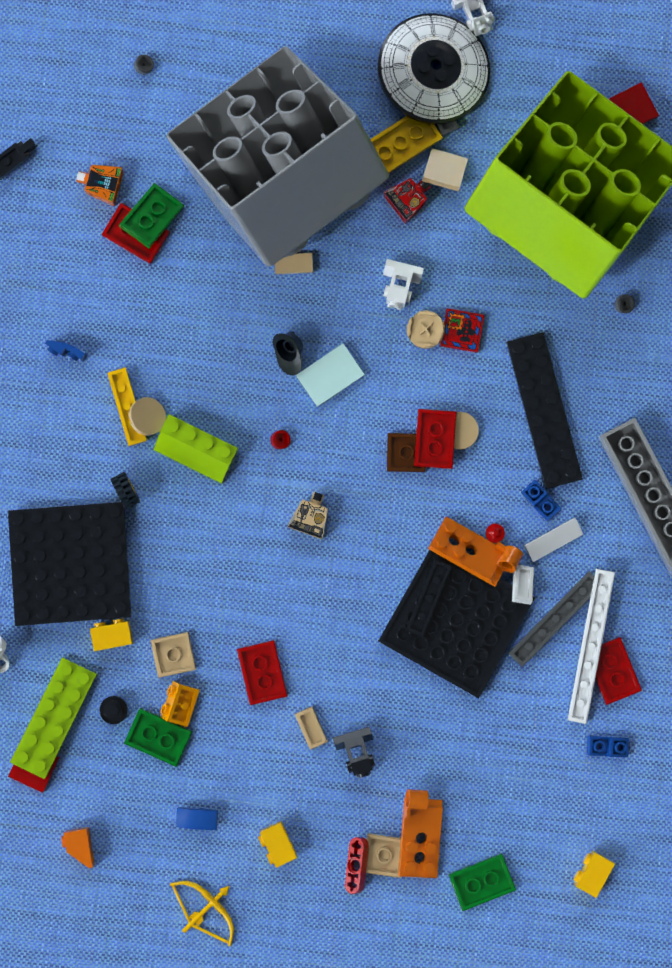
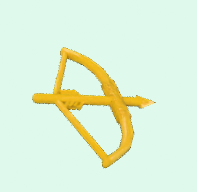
M188 880L170 883L188 921L182 932L186 933L191 927H194L231 946L234 935L233 922L225 908H223L220 902L218 903V900L223 895L227 896L230 886L221 888L220 892L213 897L208 890ZM186 885L193 887L209 903L200 912L194 911L188 916L175 886ZM212 906L218 910L219 914L223 915L228 923L230 930L229 941L199 927L204 921L203 915Z

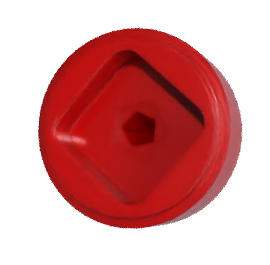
M279 430L271 435L270 441L275 449L281 450L290 445L291 438L286 431Z
M491 524L487 527L485 536L490 542L497 543L503 540L505 531L501 525Z

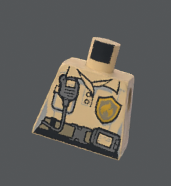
M313 492L310 502L302 499L287 527L322 539L328 508L321 506L324 495Z

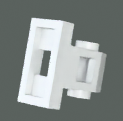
M483 0L451 1L453 10L463 7L468 19L466 21L467 27L470 32H474L475 36L486 34L493 30L495 19L491 11L487 12ZM480 9L482 16L473 18L471 12Z
M389 259L386 260L383 275L392 277L390 286L386 285L383 295L387 297L386 304H388V308L394 307L397 310H401V308H404L405 302H410L412 291H408L410 282L420 284L424 268ZM395 279L407 281L406 286L395 285Z

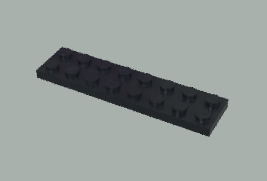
M544 332L507 341L506 345L545 489L583 480Z

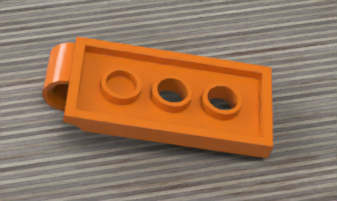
M447 516L444 518L428 547L429 550L494 587L503 571L509 573L516 571L523 557L522 551L517 547L505 546L500 542L494 544ZM450 538L456 539L457 542H458V545H456V546L452 545V544L449 542V539H450ZM466 548H472L475 555H469L466 552Z
M407 789L403 804L398 876L437 878L443 807L442 800L429 799L427 790ZM419 833L425 834V840L422 843L416 841V836ZM422 852L424 858L421 862L417 863L414 857L416 853Z

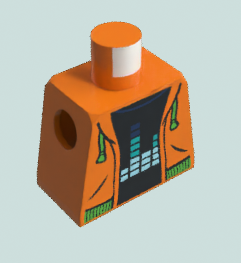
M91 165L89 173L78 172L76 182L86 184L84 190L86 194L115 206L124 171L121 167Z

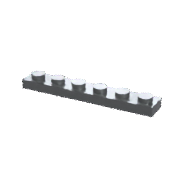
M590 571L508 653L521 667L591 597L595 576Z

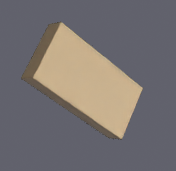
M312 253L294 254L282 258L275 264V274L313 273Z
M313 706L295 714L310 750L328 742Z

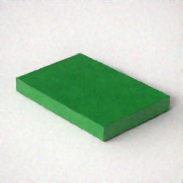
M153 183L122 220L119 227L150 249L183 210L184 204Z
M139 708L124 744L177 767L192 731Z
M502 853L448 874L462 911L516 891Z

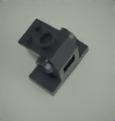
M370 727L333 737L336 750L346 748L349 758L346 765L349 773L353 772L354 776L357 775L359 778L370 775L372 766L375 765L372 754L368 755L364 743L373 740ZM361 746L364 756L353 759L350 749Z

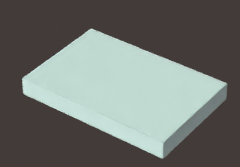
M341 344L298 373L296 377L315 405L319 407L365 374L345 345Z

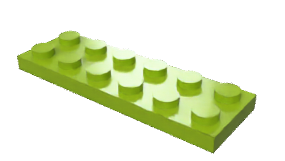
M63 657L61 658L10 763L46 779L97 676L96 673Z

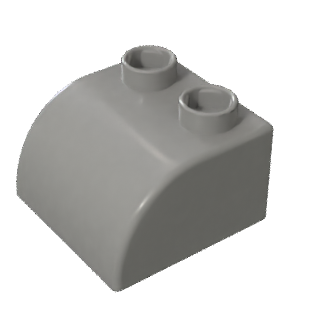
M289 47L279 49L169 131L166 136L185 166L216 208L260 260L269 267L284 257L300 252L306 246L310 237L345 211L361 206L368 199L370 193L389 177L387 169L357 114Z

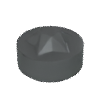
M140 55L134 61V68L139 74L147 75L153 70L154 62L150 56Z
M621 294L616 298L615 308L619 313H630L634 309L635 302L632 296Z

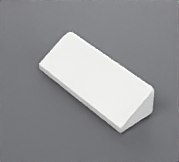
M572 518L525 544L524 547L531 560L535 562L580 537L583 533L576 518Z

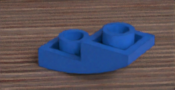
M47 340L45 343L49 346L47 350L55 356L58 354L64 356L69 351L67 355L75 361L78 359L84 361L87 357L84 352L69 344Z
M536 480L531 482L521 492L547 522L562 510Z
M587 736V755L628 757L629 738Z
M177 808L176 827L217 830L218 810Z

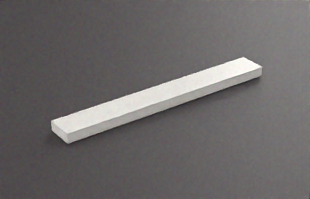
M596 569L569 709V721L587 724L615 572L601 569Z

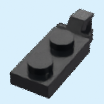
M31 138L24 144L21 141L14 143L0 154V180L31 156L30 152L37 147Z

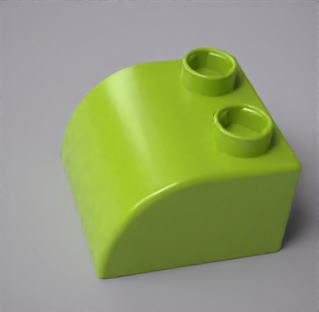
M566 71L494 158L464 209L467 214L485 226L491 234L504 240L547 272L553 280L563 284L573 293L584 299L595 289L672 186V146L573 72Z

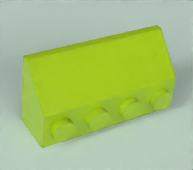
M169 414L153 450L222 484L239 449Z

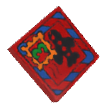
M447 308L444 320L445 334L440 346L478 353L484 315Z

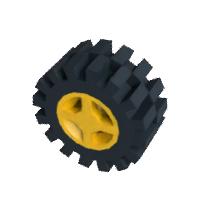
M125 472L111 478L113 487L126 509L140 503L139 497Z

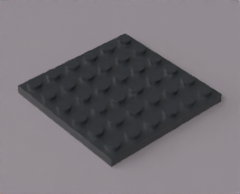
M122 502L8 511L15 626L132 617L125 512Z
M429 550L378 642L479 699L531 605L512 602L513 585L500 578L494 587ZM436 559L451 565L452 568L425 635L420 637L405 629L433 560Z

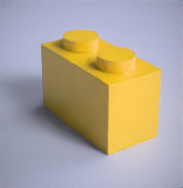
M124 618L113 620L111 625H106L105 622L94 624L95 628H90L94 651L134 644L130 621L125 622Z
M282 821L260 830L258 838L262 847L266 846L269 852L266 855L271 865L274 864L277 868L297 858L298 855Z
M592 850L590 854H586L583 860L584 866L581 871L578 870L573 880L577 888L597 898L615 863Z

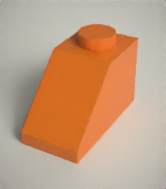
M89 827L65 831L64 836H61L63 848L66 847V852L86 867L93 868L95 862Z

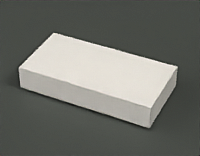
M518 565L516 571L513 572L512 602L529 605L533 602L534 567Z

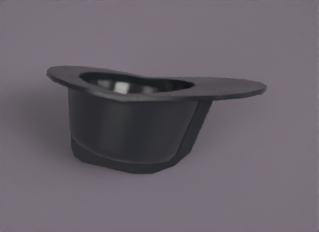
M294 331L287 334H276L273 337L272 343L279 367L287 375H297L302 368L301 353L303 351V343L301 339L295 335Z

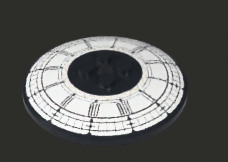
M427 13L415 15L402 21L387 35L378 56V78L387 99L402 114L422 123L446 124L465 117L481 102L488 88L490 62L482 41L478 36H475L473 31H469L466 24L447 15ZM431 62H438L441 68L438 70L433 69Z

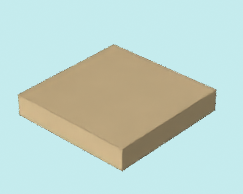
M431 148L422 181L459 192L468 158Z
M189 632L151 640L158 678L196 670Z
M367 833L369 850L366 873L401 878V876H398L401 838Z

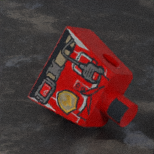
M409 178L385 191L384 198L402 221L407 224L427 202V197L424 193L431 186L423 181L416 185Z

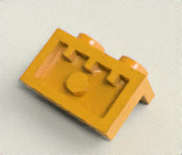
M173 681L168 687L167 699L161 708V718L168 722L188 727L200 690Z

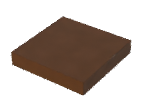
M387 434V472H425V467L414 466L416 434Z

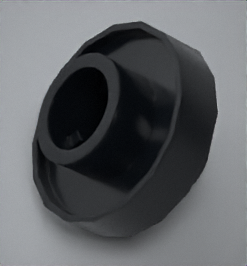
M109 696L100 705V716L106 723L118 724L127 717L128 705L119 696Z

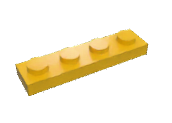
M126 367L108 372L128 446L146 442V436L137 433L130 424L131 421L128 413L136 400Z

